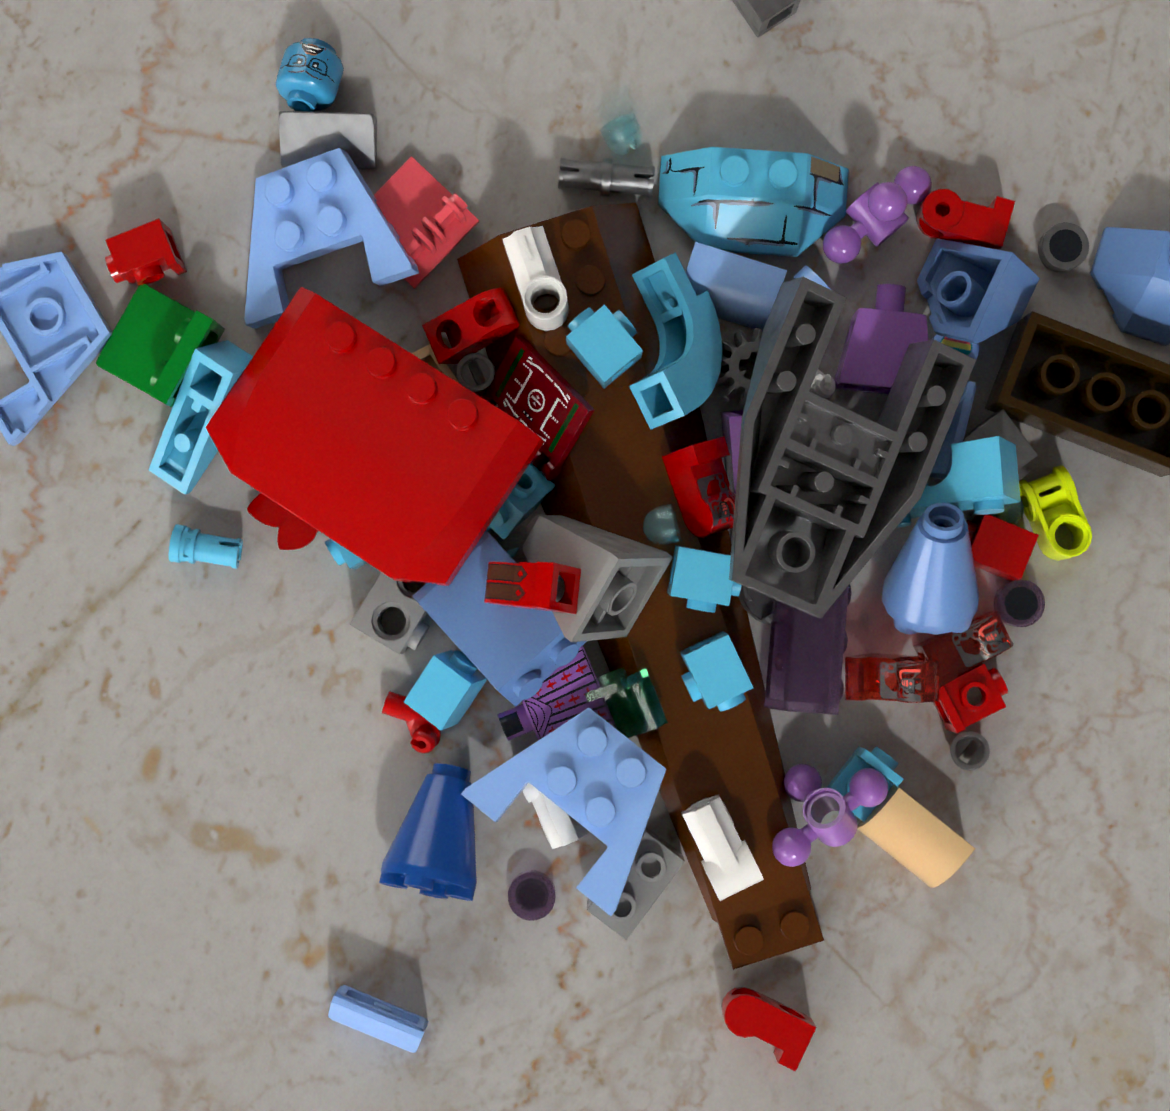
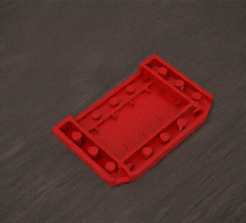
M303 287L299 288L206 426L231 474L391 579L403 582L434 583L441 586H449L544 443L540 436L517 419L323 297Z

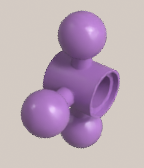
M908 166L896 175L894 183L884 182L879 184L877 182L864 192L846 210V213L855 223L850 227L845 225L833 227L826 233L823 240V250L827 258L838 264L851 262L859 254L861 239L864 236H867L878 247L909 219L904 213L907 204H918L929 195L932 182L927 171L918 166Z
M798 764L791 767L784 777V789L793 800L804 802L802 812L808 824L801 829L794 827L785 828L776 834L772 843V851L775 858L785 866L795 867L803 864L808 859L811 853V843L817 838L825 845L832 847L848 843L855 836L858 826L853 810L860 805L875 807L885 800L888 794V782L885 776L876 769H861L852 776L849 783V792L842 796L835 789L822 788L821 776L814 767L808 764ZM832 811H839L834 821L821 824L826 814Z

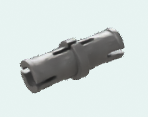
M561 158L558 189L569 188L600 191V196L610 197V192L652 197L655 166L614 164L612 158H603V163Z

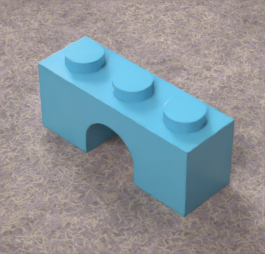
M1000 436L951 444L952 466L949 474L937 485L929 486L928 483L926 484L920 500L896 528L910 526L911 518L920 517L927 507L935 503H949L958 507L961 511L974 509V514L989 515L1004 512L1005 504L1021 502L1016 444Z

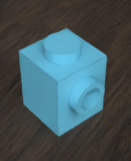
M605 305L596 312L589 307L575 317L568 325L572 332L566 336V344L603 388H606L642 357L643 350L632 338L637 331L620 310L612 314Z
M530 463L489 527L501 538L505 539L538 508L556 485L548 481L541 474V471Z
M675 545L667 594L688 599L686 608L715 613L717 604L729 606L731 595L739 596L742 585L729 580L731 555Z
M722 631L680 651L689 672L681 675L693 702L702 698L708 709L717 706L721 712L746 700L744 693L753 689V685L736 649L726 632Z
M458 650L442 652L433 655L407 695L404 703L442 731L460 722L487 679L463 652Z

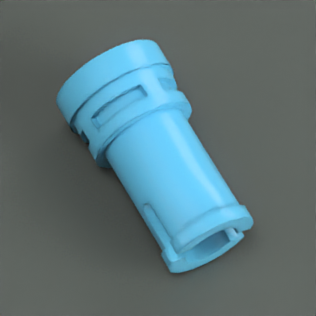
M176 524L173 528L169 544V561L176 563L187 561L191 564L200 561L238 569V560H241L243 539L203 534L200 529L191 530V528L185 525Z

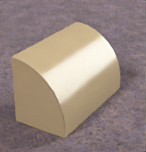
M895 785L890 788L885 800L876 806L865 822L861 820L857 826L859 831L931 888L937 887L948 880L975 850L961 836Z

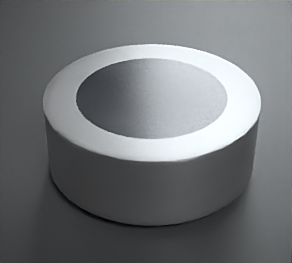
M1068 222L1052 226L1042 235L1038 244L1040 260L1048 269L1062 273L1075 269L1083 263L1089 253V240L1084 230Z

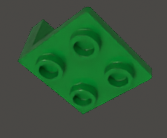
M143 284L138 286L112 335L96 360V365L160 402L173 407L194 350L218 343L225 328L197 310L194 312Z

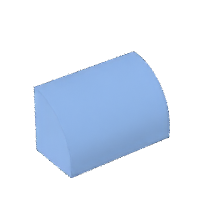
M698 242L694 244L686 270L696 295L708 290L719 319L754 330L759 328L762 329V332L787 272L785 269Z

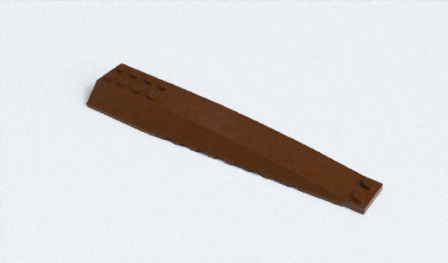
M637 203L593 205L500 234L458 258L457 261L469 299L487 290L504 288L520 323L517 329L493 340L492 344L485 347L488 358L495 367V373L515 337L523 336L595 409L563 463L561 473L554 480H551L556 486L541 503L545 515H562L665 551L672 557L674 556L675 545L731 555L732 544L728 530L706 537H697L689 531L683 520L662 456L708 441L700 406L685 416L650 430L629 387L653 371L660 351L659 335L655 322L632 277V274L655 263ZM529 226H543L562 284L567 292L568 317L562 326L555 330H540L529 322L503 244V239L510 236L514 231ZM544 294L537 297L533 308L541 313H550L557 308L560 301L554 295ZM603 305L612 314L620 310L628 318L637 331L632 338L643 350L641 359L606 388L599 384L566 344V336L572 332L568 328L569 323L590 307L596 312ZM547 458V460L542 465L537 466V468L541 471L544 465L547 464L550 461V459ZM672 558L627 637L597 641L642 750L667 769L659 792L711 918L718 923L732 969L734 970L824 941L810 897L811 884L806 863L804 862L795 867L785 866L775 858L772 851V843L776 834L785 828H797L791 798L784 789L785 772L748 613L741 605L739 598L732 595L729 606L717 604L715 613L686 608L688 599L667 594ZM724 631L729 635L753 685V689L744 693L746 697L744 702L720 712L717 706L708 709L702 698L693 702L681 675L689 672L680 651ZM718 794L734 822V827L741 841H746L764 880L721 901L717 897L701 863L704 859L681 813L692 804Z

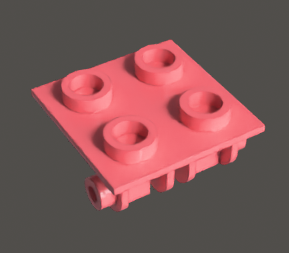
M412 156L374 194L377 199L376 204L386 220L393 225L400 237L399 241L407 254L414 259L418 266L419 274L404 278L414 289L480 222L467 209L468 205L456 193L452 195Z

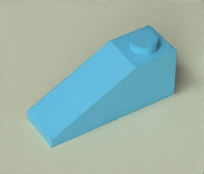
M228 340L194 350L148 469L150 472L183 494L191 493L218 452L206 426L253 358L252 355Z

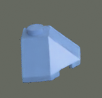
M1106 227L1103 230L1090 274L1098 289L1103 290L1114 311L1112 316L1118 328L1123 333L1163 346L1169 345L1170 232Z
M936 238L919 274L917 283L921 295L927 299L932 314L929 318L934 332L939 336L978 344L1021 320L1040 278L1013 252Z

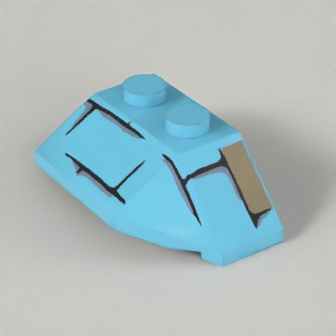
M707 147L661 156L658 205L666 214L670 215L694 242L733 253L798 257L834 225L845 218L849 169L808 153Z

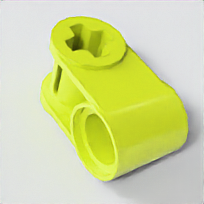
M1063 465L1053 467L1051 474L1030 482L1023 479L1020 480L1021 502H1019V505L1028 519L1033 533L1039 535L1037 543L1042 553L1050 559L1060 561L1085 552L1091 544L1092 531L1079 502L1074 481L1068 470ZM1053 490L1051 494L1043 497L1039 496L1042 492ZM1059 525L1067 527L1073 534L1074 541L1069 550L1063 549L1056 542L1055 532Z

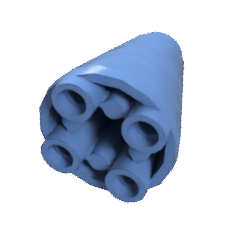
M935 503L926 508L925 512L916 522L883 581L882 602L887 613L894 619L895 628L904 634L927 633L938 635L949 632L962 633L969 629L972 618L977 612L979 588L968 524L965 521L963 512L952 504Z

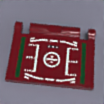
M523 336L515 337L495 373L491 385L487 388L485 394L481 396L494 406L498 404L499 409L520 421L543 439L544 443L531 463L537 467L542 465L547 458L550 459L541 470V474L548 481L554 480L559 476L563 463L595 411Z

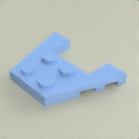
M337 148L256 178L244 318L246 326L256 329L277 322L289 305L282 273L283 269L360 242L364 243L373 283L383 286L419 274L418 266L414 259L405 251L393 225L384 217L376 204L377 199L349 154L343 149Z
M62 251L5 263L0 267V331L29 379L28 384L0 399V431L7 443L12 446L22 442L102 351L112 335L110 327L69 257Z
M587 708L465 788L461 795L494 822H498L528 783L543 793L607 845V849L576 889L608 915L612 916L617 910L667 769L595 711Z

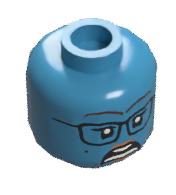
M304 38L285 49L275 85L279 94L287 101L291 109L301 112L324 110L332 106L335 101L344 67L340 58L336 55L335 49L330 44L316 38Z

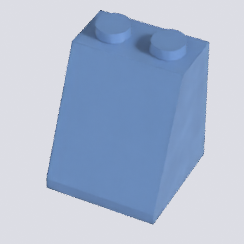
M485 531L449 586L426 583L413 595V598L495 689L516 707L521 701L534 696L542 687L543 681L557 668L570 663L578 654L579 648L587 641L570 642L566 639L551 611L484 603L489 562L516 563L499 543Z

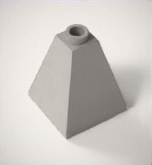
M539 514L535 516L525 529L527 539L522 546L528 562H555L581 569L577 613L553 612L564 637L570 642L627 637L673 558L665 551L562 515ZM560 575L558 576L556 602L563 597L565 592V582Z

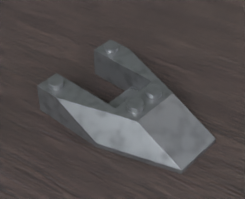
M800 277L782 283L763 329L742 415L729 580L814 617L822 618L920 500L976 359L934 339L909 344L877 423L809 392L847 297L805 277Z

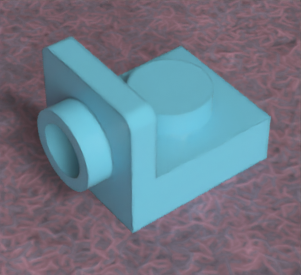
M858 746L826 788L835 789L842 796L846 795L849 792V783L852 776L864 768H872L881 772L888 782V791L893 785L898 787L904 779L894 772L899 763L883 750L875 746L870 753L865 748ZM860 805L853 810V813L865 822L876 806L864 807Z

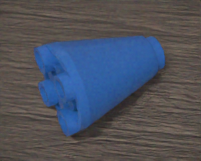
M435 763L433 765L432 774L426 775L383 860L380 884L401 889H407L408 887L420 889L419 894L434 898L448 899V897L473 901L477 884L474 804L461 795L465 788L472 784L469 782L470 770L449 764Z

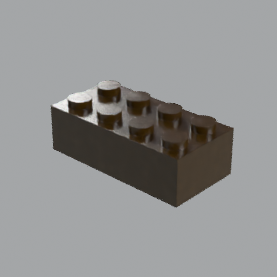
M1034 311L1017 322L985 409L995 413L1004 409L1010 419L1159 477L1170 475V364Z

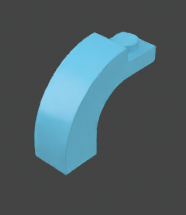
M676 252L632 274L655 322L660 343L659 358L653 371L629 386L650 430L685 416L702 405L715 388L722 363V337L713 301L708 290L696 295Z

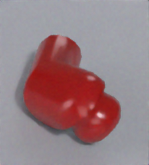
M389 691L384 702L382 714L406 721L412 737L410 741L412 748L423 754L431 752L440 742L441 731L404 703L407 696Z

